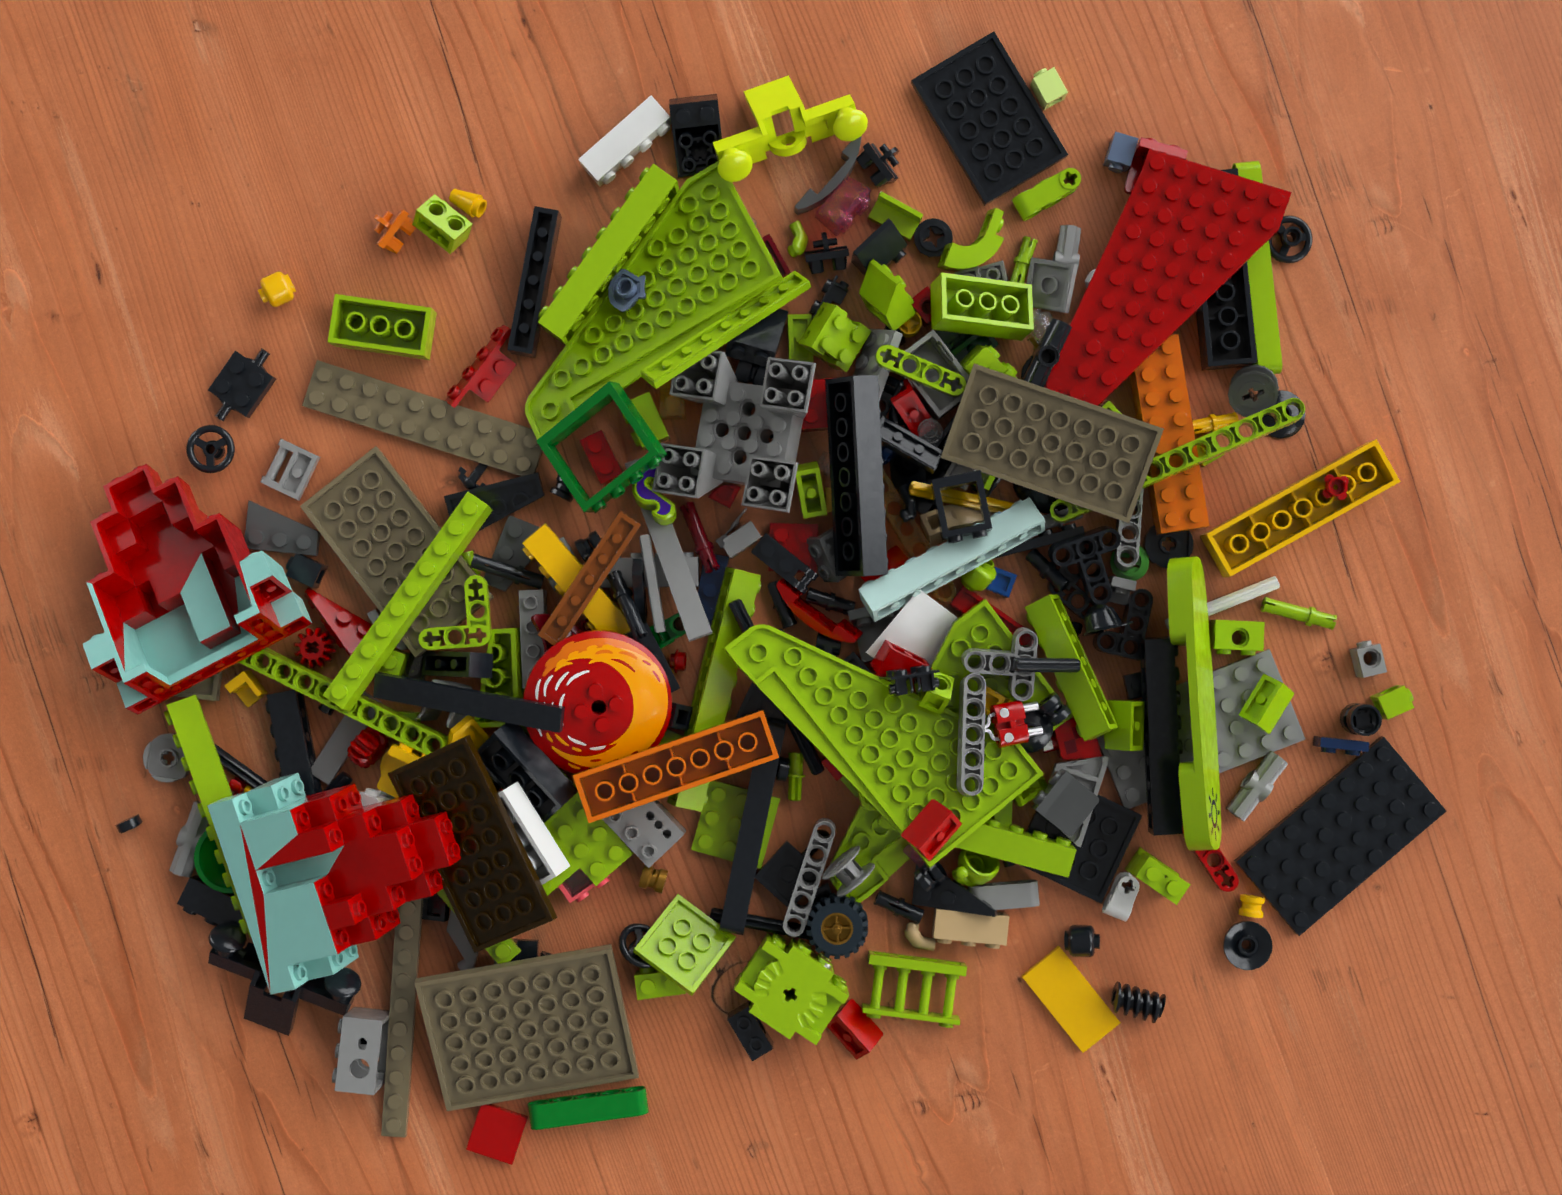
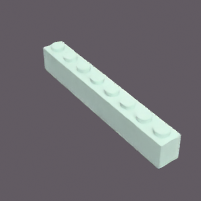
M1030 497L1023 501L1015 502L1003 512L994 513L990 517L992 530L987 532L988 536L973 539L972 535L963 536V541L948 543L947 540V542L939 546H932L919 557L908 559L904 565L896 569H889L888 574L876 580L865 582L858 589L860 600L874 622L904 607L912 597L919 595L921 590L928 594L1044 532L1045 519Z

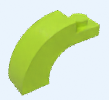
M997 208L988 210L980 233L971 245L961 246L953 242L946 244L937 268L959 271L976 267L989 260L998 251L1004 240L1003 237L996 235V232L998 233L1003 226L1004 219H1002L1004 211Z

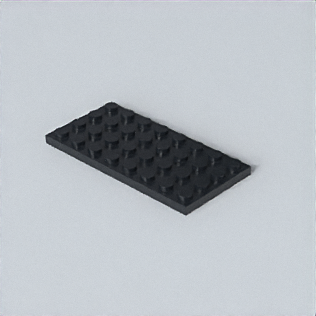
M1381 736L1369 746V752L1360 753V756L1353 759L1234 861L1295 934L1300 936L1442 816L1446 809L1386 738Z

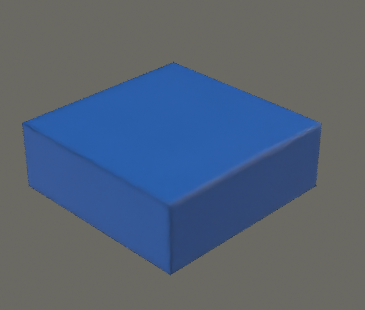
M995 567L996 577L985 590L1009 598L1017 575Z

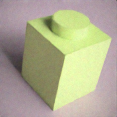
M1055 67L1048 71L1046 68L1041 69L1033 75L1034 78L1030 87L1043 111L1065 99L1068 91Z

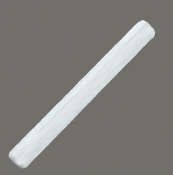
M1273 576L1208 602V616L1278 589L1280 587L1276 576ZM1167 618L1165 624L1169 630V618Z

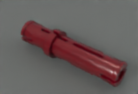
M694 502L686 503L688 508L684 504L681 505L680 511L696 547L694 550L700 556L705 572L712 573V568L717 571L720 565L712 550L714 546L707 538Z

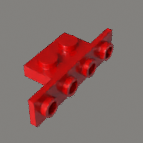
M502 325L492 332L491 340L486 347L483 346L477 352V359L474 363L464 369L459 383L449 389L447 399L445 400L448 404L455 408L469 389L487 403L491 400L517 365L499 351L510 336L511 329Z

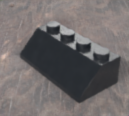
M505 723L477 750L488 774L503 790L518 781L543 823L578 792L573 783L534 744L532 739L519 725Z

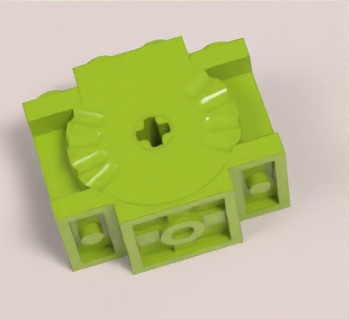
M767 932L742 973L736 978L734 990L750 1000L749 1012L789 1040L797 1032L817 1045L822 1037L821 1034L841 1004H844L849 997L846 980L834 974L830 958L825 957L822 952L819 954L813 952L810 949L812 946L800 938L797 941L792 938L787 946L785 944L786 940L776 933L771 935Z

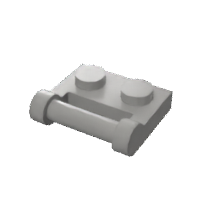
M280 439L278 443L280 447L266 476H262L260 482L300 501L321 457ZM288 451H291L293 454L278 483L274 480Z

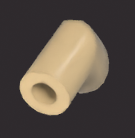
M909 922L904 932L910 944L915 948L934 951L936 939L923 937L918 931L919 925L915 922Z

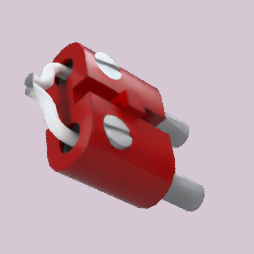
M1016 700L990 706V714L987 717L985 732L989 733L990 738L996 742L998 748L1027 743L1029 737L1043 734L1042 726L1028 728L1024 722L1026 718L1025 712L1039 710L1038 702L1023 704L1022 701ZM991 721L995 726V729H993L994 735L990 729H986L990 726Z

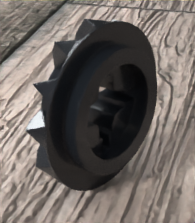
M935 218L921 222L914 234L915 246L920 253L928 257H940L945 245L952 243L953 240L950 227L944 221ZM929 229H931V232H933L934 236H941L936 241V247L935 245H933L932 241H925L930 236Z

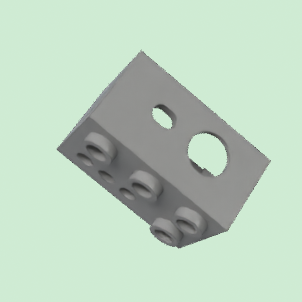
M934 329L905 350L908 353L962 375L967 384L969 375ZM899 355L897 359H894V362L896 363L893 366L895 368L898 367V362L903 357L902 355ZM907 359L903 362L902 367L905 372L912 373L916 370V364L913 360ZM928 369L925 373V378L933 383L938 380L939 375L935 369ZM944 374L943 380L939 384L940 387L947 383L951 385L952 391H955L957 388L961 389V386L958 385L959 380L947 381L945 379L948 375ZM908 379L935 422L960 404L963 393L956 397L948 396Z
M658 800L603 818V821L648 868L686 832V829Z
M353 1007L343 1016V1019L340 1018L337 1031L341 1034L340 1043H337L335 1048V1058H338V1064L332 1074V1083H335L334 1091L375 1095L385 1083L389 1010ZM361 1059L365 1060L369 1067L365 1066Z

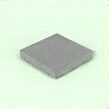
M1031 257L1026 284H1032L1033 308L1069 313L1078 265Z

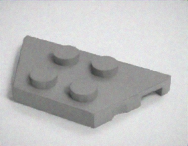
M1101 756L1055 763L1051 776L1054 772L1064 769L1098 796L1109 757ZM1092 812L1074 835H1066L1078 847L1082 846Z

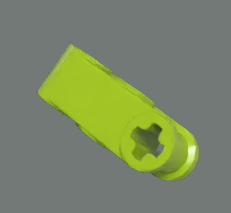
M1074 168L1064 169L1058 174L1041 181L1033 188L1018 194L1011 201L1022 220L1027 221L1042 210L1052 207L1063 198L1074 193L1081 182V175ZM1065 179H1073L1074 181L1072 185L1070 183L1065 184Z

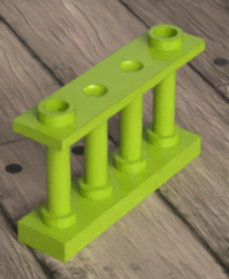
M869 950L868 963L872 964V968L875 970L870 1004L862 1003V1012L867 1013V1017L879 1019L883 1015L938 1022L939 1026L946 1028L960 1025L959 1016L952 1015L956 981L960 976H966L967 966L965 962ZM887 967H895L899 972L894 1007L880 1005L884 970H887ZM911 970H919L923 975L919 1010L904 1009L908 973H911ZM935 973L945 974L947 978L943 1013L928 1012L932 977L935 976Z

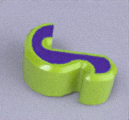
M656 468L648 469L643 473L644 477L639 482L632 484L634 500L639 507L652 511V517L656 523L669 525L676 519L675 503L661 493L652 491Z

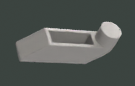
M451 910L447 932L464 957L463 960L457 963L460 970L475 968L478 952L474 953L456 914Z

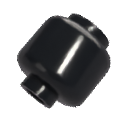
M1072 925L1069 931H1065V950H1069L1070 955L1073 957H1092L1095 949H1100V934H1095V929L1090 925Z

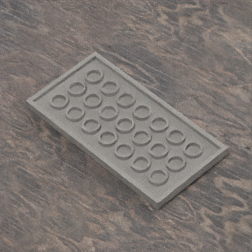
M1270 649L1256 653V656L1251 655L1213 670L1219 773L1265 756L1270 751L1275 752L1305 740L1291 701L1270 734L1238 715L1263 673L1283 683ZM1188 681L1176 685V690L1180 692L1181 703L1177 705V712L1182 720V728L1178 730L1179 739L1182 740L1183 753L1179 754L1180 763L1194 760ZM1104 735L1098 737L1097 740L1102 755L1109 757L1107 768L1122 806L1131 809L1146 803L1144 743L1142 751L1105 749Z

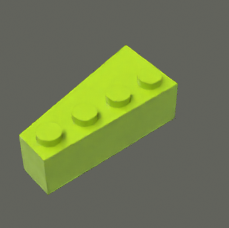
M520 628L491 629L492 636L488 643L487 653L493 654L492 678H481L482 685L480 691L523 699L525 688H522ZM478 717L474 719L481 728L501 727L505 724V722Z

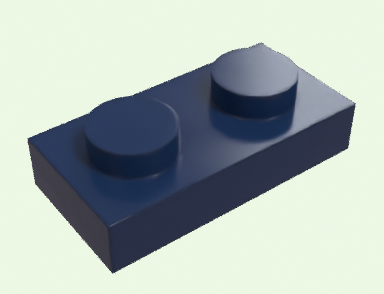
M1314 736L1313 746L1321 747V752L1336 753V749H1344L1345 754L1360 756V751L1369 752V742L1320 736Z

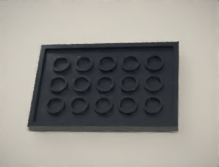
M994 31L911 80L913 88L984 206L1068 156V153Z

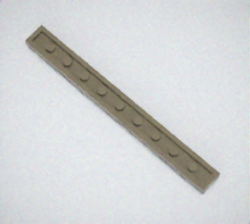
M423 898L406 902L397 908L401 923L395 927L381 1136L405 1138L408 1132L417 998L415 979L418 978Z

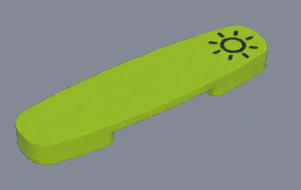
M1197 556L1171 558L1167 567L1169 635L1172 645L1186 646L1194 757L1193 761L1180 763L1178 771L1184 838L1186 846L1190 851L1217 850L1221 842V804L1213 668L1204 570L1201 559Z

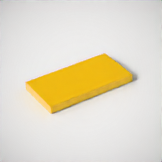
M1059 945L1021 975L1082 1053L1121 1023Z

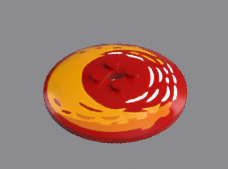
M592 630L573 634L550 647L531 670L523 699L565 707L563 729L560 733L527 727V730L534 744L556 766L574 774L658 746L668 728L672 711V695L669 680L654 654L640 642L629 636L605 630ZM602 700L606 704L605 709L599 713L594 712L591 708L593 702Z

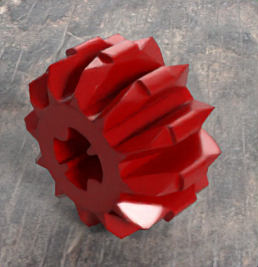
M316 627L314 632L311 628H306V635L302 633L297 635L301 642H294L293 645L300 647V651H296L294 655L302 656L300 663L305 664L308 662L309 668H314L316 664L319 667H324V660L327 662L332 661L328 653H336V649L330 648V645L336 641L335 639L327 640L330 633L328 631L322 633L320 627ZM312 643H318L319 646L316 647L319 648L318 652L311 651V649H314L311 647Z
M367 727L361 730L360 734L356 735L355 739L350 742L351 745L347 749V756L355 765L366 769L370 765H374L382 754L385 753V749L389 744L388 738L385 734Z

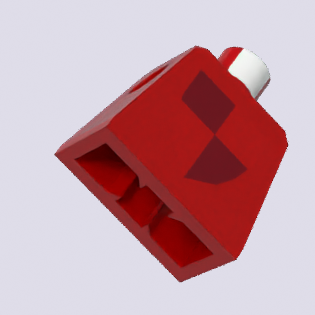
M1071 717L1056 728L1049 743L1042 748L1043 753L1057 750L1058 757L1061 760L1102 756L1097 738L1084 741L1076 730L1077 723L1074 717Z

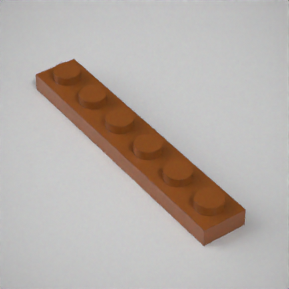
M619 511L539 631L538 636L552 645L567 637L641 526L640 523Z

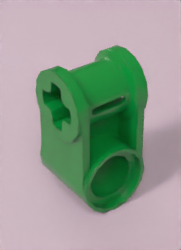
M679 613L665 619V632H659L658 634L655 632L654 625L650 626L660 649L686 634L685 630L680 631L675 627V621L680 617Z

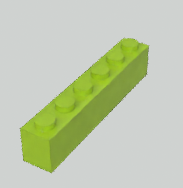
M1049 594L1026 606L1027 620L1034 627L1038 637V644L1044 649L1047 658H1075L1080 660L1079 672H1054L1057 678L1056 685L1065 696L1066 706L1070 709V714L1073 715L1077 723L1076 730L1084 741L1093 740L1119 728L1059 594Z

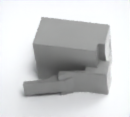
M747 508L732 523L731 528L716 540L720 548H724L731 559L762 538L752 521H749L727 536L739 524V519L747 511Z

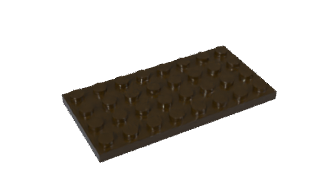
M470 735L388 773L399 797L413 794L419 806L420 817L446 811L448 818L452 822V831L456 843L460 847L461 859L449 867L438 869V872L442 877L443 889L474 953L557 918L554 908Z

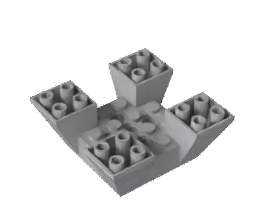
M714 351L672 378L670 395L703 404L695 448L661 443L667 455L661 459L662 461L659 463V466L656 467L652 491L699 499L723 482L745 485L742 499L743 506L789 513L798 468L796 457L803 419L808 412L816 363L768 357L764 383L761 386L739 383L725 352ZM755 407V412L751 415V411ZM727 428H729V432L725 436V431ZM751 431V436L747 439V434ZM773 434V440L769 443V437ZM747 455L746 461L742 463L743 457Z

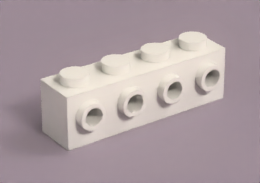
M652 95L649 96L578 159L580 165L599 186L604 183L609 184L616 177L615 173L622 167L625 169L631 165L635 155L640 151L643 153L648 150L653 144L652 140L658 135L662 137L670 130L671 117Z

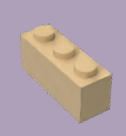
M934 908L932 936L934 939H937L938 943L951 944L952 940L961 941V945L976 946V943H984L987 948L999 949L1000 945L1007 946L1009 915L1004 912H997V916L992 917Z

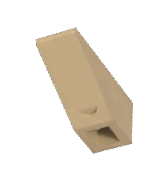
M953 504L943 506L948 531L983 522L981 510ZM936 509L920 515L921 529L930 547L947 541H942Z

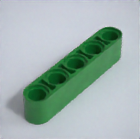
M645 1086L540 1099L528 1103L532 1130L635 1117L649 1112Z

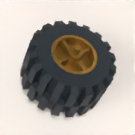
M830 893L828 897H821L819 902L816 901L807 920L806 932L810 938V944L816 947L815 950L818 953L823 952L827 958L830 955L835 956L834 959H840V956L847 958L850 957V953H857L859 947L864 945L868 934L867 914L863 910L862 904L860 902L857 903L852 896L850 898L846 897V895L837 897L835 893Z

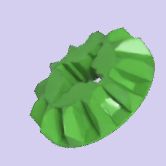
M1140 546L1139 558L1135 564L1138 568L1133 567L1128 571L1119 570L1115 566L1113 551L1110 560L1112 573L1117 577L1133 581L1142 578L1149 567V557L1146 551ZM1128 553L1120 554V558H1129L1131 556Z

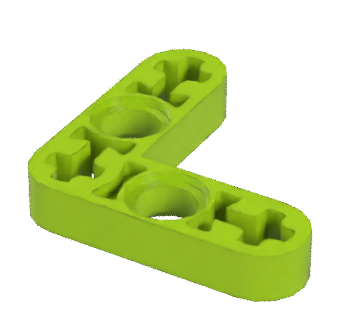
M473 575L465 581L467 625L424 629L419 635V644L422 648L426 650L479 647L490 642L492 631L488 583L484 577ZM474 579H477L478 583L483 585V588L478 590L479 597L484 595V600L470 601V596L475 597V590L470 589V584L474 583ZM477 603L483 605L485 609L484 615L480 618L474 617L471 612L473 605ZM469 628L468 634L477 633L478 628H481L483 633L486 632V637L482 638V642H479L478 638H469L470 644H466L467 633L465 629ZM441 630H444L443 639L445 646L441 645L442 640L434 641L433 646H430L429 642H425L424 637H427L429 632H432V636H442ZM452 630H458L462 634L460 643L453 644L449 641V633Z

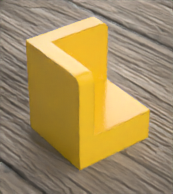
M251 670L241 672L224 685L229 693H236L246 707H251L268 694Z

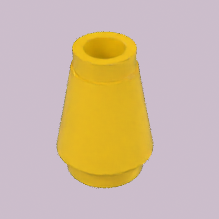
M456 188L450 193L449 201L470 217L480 218L484 214L487 201L483 199L482 195Z

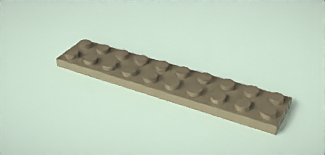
M319 360L316 362L302 404L306 408L518 476L536 473L542 454V449L536 442V436L531 428L459 405L454 408L447 401Z

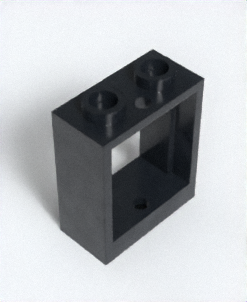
M981 470L932 479L931 488L942 541L948 540V543L963 541V536L972 535L973 539L988 536L987 532L992 530V524ZM976 484L984 524L948 531L940 491Z

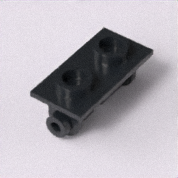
M837 275L832 281L827 279L821 290L824 293L820 301L815 300L809 311L812 314L811 319L813 320L823 302L831 304L833 301L841 305L846 294L849 292L847 289L849 284L844 281L837 283Z

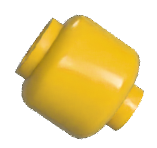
M280 271L260 280L262 288L258 289L263 302L269 301L272 307H278L292 301L294 298L293 293L297 292L289 275H284Z

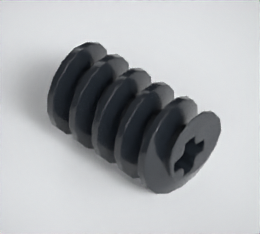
M1118 981L1113 987L1111 996L1114 1013H1117L1120 1007H1122L1125 1016H1127L1130 1010L1133 1011V1018H1137L1139 1012L1142 1013L1143 1021H1146L1148 1016L1151 1015L1152 1023H1156L1157 1019L1161 1017L1166 1002L1165 994L1159 997L1158 992L1153 991L1150 994L1147 989H1143L1140 993L1139 987L1134 986L1131 989L1129 984H1124L1121 988V984Z

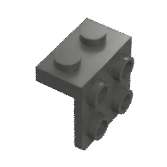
M1061 769L1054 772L1048 780L1050 784L1044 791L1041 790L1035 796L1032 808L1066 835L1072 836L1099 803V798L1073 778L1074 776L1069 772Z

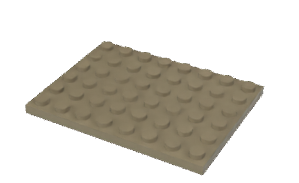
M612 944L415 979V987L447 1111L639 1078V1070Z

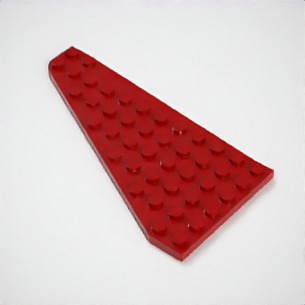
M1149 149L1138 180L1070 324L1072 329L1062 347L1059 361L1053 366L1044 388L1099 406L1278 232L1292 192Z

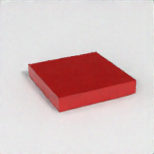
M493 1104L481 1105L466 1150L512 1165L529 1116Z

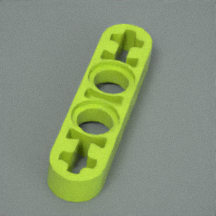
M883 345L875 354V361L881 368L943 394L956 397L965 390L966 380L962 375L899 348ZM888 350L891 352L890 356L897 359L898 354L903 357L898 362V367L895 368L893 365L896 362L888 360L887 363H884L880 352L885 353ZM907 359L913 360L916 364V370L912 373L905 372L902 367L903 362ZM928 369H935L938 372L939 378L936 382H929L925 378V373ZM944 374L948 375L945 379L947 381L959 380L958 385L961 386V389L957 388L955 391H952L951 385L947 383L940 387L939 384L943 380Z

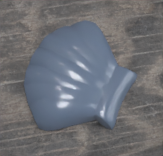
M621 269L609 284L608 297L610 303L619 311L626 312L639 299H645V275L637 277L628 270Z

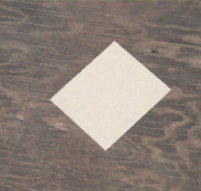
M921 590L919 595L912 597L866 653L874 658L884 641L887 640L926 659L929 665H931L952 623L958 617Z

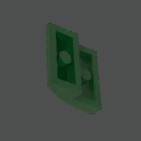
M934 330L959 363L977 344L992 346L993 348L999 345L994 337Z

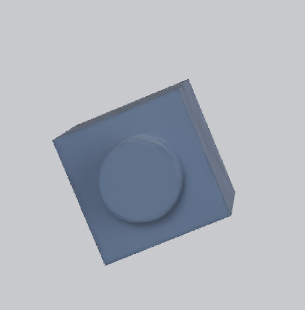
M1115 131L1111 137L1103 165L1109 167L1108 169L1112 172H1126L1131 166L1139 138Z

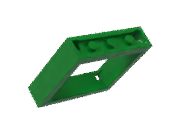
M611 381L536 440L583 512L597 513L600 509H605L607 507L606 503L610 499H616L624 494V488L629 484L639 482L644 477L643 473L648 469L652 470L658 467L662 461L661 459L667 455L621 385ZM614 400L649 452L593 497L589 498L556 449V446Z

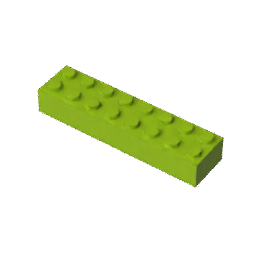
M654 163L650 169L646 167L639 177V184L636 188L632 187L627 192L624 198L626 202L621 208L617 207L610 217L612 221L607 228L603 226L596 235V243L593 247L589 246L584 251L581 257L583 261L578 267L574 266L567 275L569 280L564 287L559 286L553 294V302L549 307L546 305L538 315V318H540L538 323L543 330L565 346L609 287L610 281L623 268L679 191L678 181Z

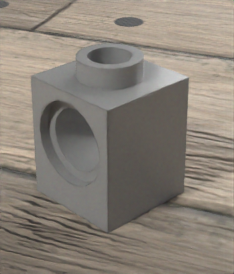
M1371 640L1358 642L1356 643V648L1349 649L1356 677L1365 678L1387 672L1381 644H1372ZM1366 652H1369L1372 657L1368 665L1363 660Z

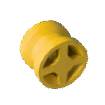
M1241 894L1240 901L1242 902V907L1239 909L1238 914L1252 918H1263L1264 912L1261 909L1265 903V898Z

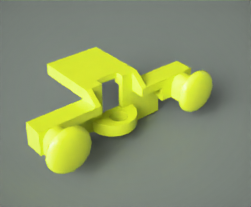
M789 75L744 91V95L758 127L713 142L719 161L717 166L718 173L725 181H741L750 174L753 167L752 164L767 159V151H771L774 155L781 157L795 155L805 148L807 144L806 138L809 136L812 143L833 135L841 141H854L865 133L868 119L865 113L856 110L855 103L850 94L805 110ZM789 110L794 131L776 136L772 115Z

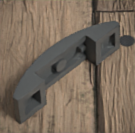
M862 136L851 141L842 151L841 158L846 163L819 194L810 188L794 206V212L797 215L809 212L822 205L842 187L857 161Z

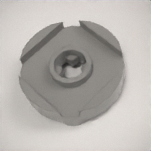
M172 733L162 734L152 742H149L143 754L145 768L148 769L155 780L160 782H174L186 777L190 770L187 772L184 770L181 758L185 756L182 747L177 749L172 736L174 734ZM169 751L175 757L170 765L167 764L166 759H163V756L168 754Z

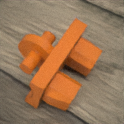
M404 209L401 210L391 224L388 223L393 217L391 212L387 211L383 218L376 214L374 219L379 223L374 228V231L380 234L384 228H387L376 245L381 249L386 248L397 254L404 245V243L394 237L397 230L400 229L410 236L416 229L412 225L413 220L408 217L409 213Z

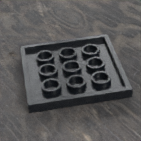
M1098 795L1099 803L1092 811L1082 846L1078 847L1071 841V844H1073L1077 851L1069 878L1026 866L1023 867L1102 903L1143 815ZM1035 811L1026 832L1033 833L1036 830L1048 834L1047 838L1056 840L1057 837L1069 839L1059 828Z

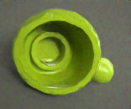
M962 849L958 856V867L952 870V876L959 884L966 886L983 885L997 875L1000 861L997 858Z

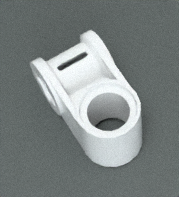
M1120 872L1115 877L1110 892L1104 901L1102 913L1125 922L1128 920L1140 888L1138 880L1131 873ZM1129 881L1132 884L1131 887L1126 886L1124 888L1122 886L1123 882L1127 883Z

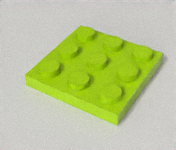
M716 780L709 782L707 789L708 800L706 805L703 806L691 850L729 861L734 860L748 789ZM775 796L771 797L757 865L759 869L762 868L780 798Z
M677 894L636 945L633 952L689 995L693 996L735 941L736 936L730 932L720 931V924Z

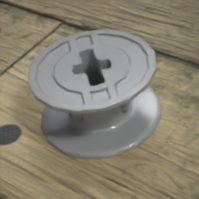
M854 846L844 852L822 875L823 880L836 875L843 883L837 891V897H842L858 887L875 868L874 863L861 867L854 858L859 853L860 846Z

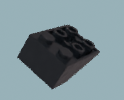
M717 94L669 99L678 177L694 176L718 161L713 142L722 139Z

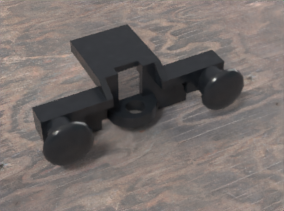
M223 923L215 926L209 934V943L213 948L209 953L208 963L252 980L249 986L244 1019L287 1036L293 1030L299 999L344 1016L351 1007L354 996L361 988L360 976L350 968H343L334 975L308 980L297 989L286 991L282 998L273 994L270 995V993L265 992L267 990V983L254 944L248 942L246 947L243 948L247 938L246 934H243L241 927L232 923Z

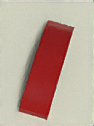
M784 578L776 584L787 606L800 620L815 631L829 638L849 643H855L863 635L862 631L846 619L836 624L808 602H805L801 598L803 593Z

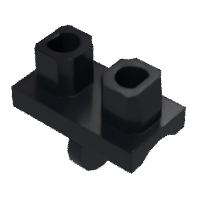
M868 142L863 146L864 151L856 160L865 170L873 163L878 167L879 170L870 176L875 186L881 187L888 182L894 183L899 177L888 164V161L893 167L899 164L895 158L899 152L897 147L889 150L886 144H883L880 147L884 154L882 155L874 143L870 144Z
M826 232L821 233L822 240L813 241V248L823 247V249L804 252L805 261L808 262L812 274L824 272L823 260L832 259L834 271L846 269L847 256H849L847 245L829 248V246L837 245V238L827 239Z

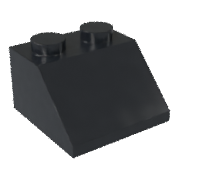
M888 218L853 252L851 262L865 276L869 262L873 259L880 265L885 264L887 267L893 261L895 264L900 262L906 255L904 251L907 248V243L893 222Z

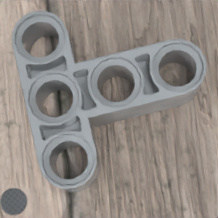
M1018 628L1012 636L1011 651L969 648L962 654L961 661L963 666L972 673L1009 676L1008 690L1010 694L1019 701H1026L1031 698L1034 692L1035 672L1014 671L1012 668L1013 660L1015 658H1037L1038 637L1029 628ZM1025 633L1030 634L1031 640L1029 644L1025 646L1020 645V636ZM974 654L979 655L980 661L978 665L969 666L968 658ZM997 656H1002L1004 658L1003 666L993 668V659ZM1019 683H1026L1027 688L1023 694L1015 693V687Z

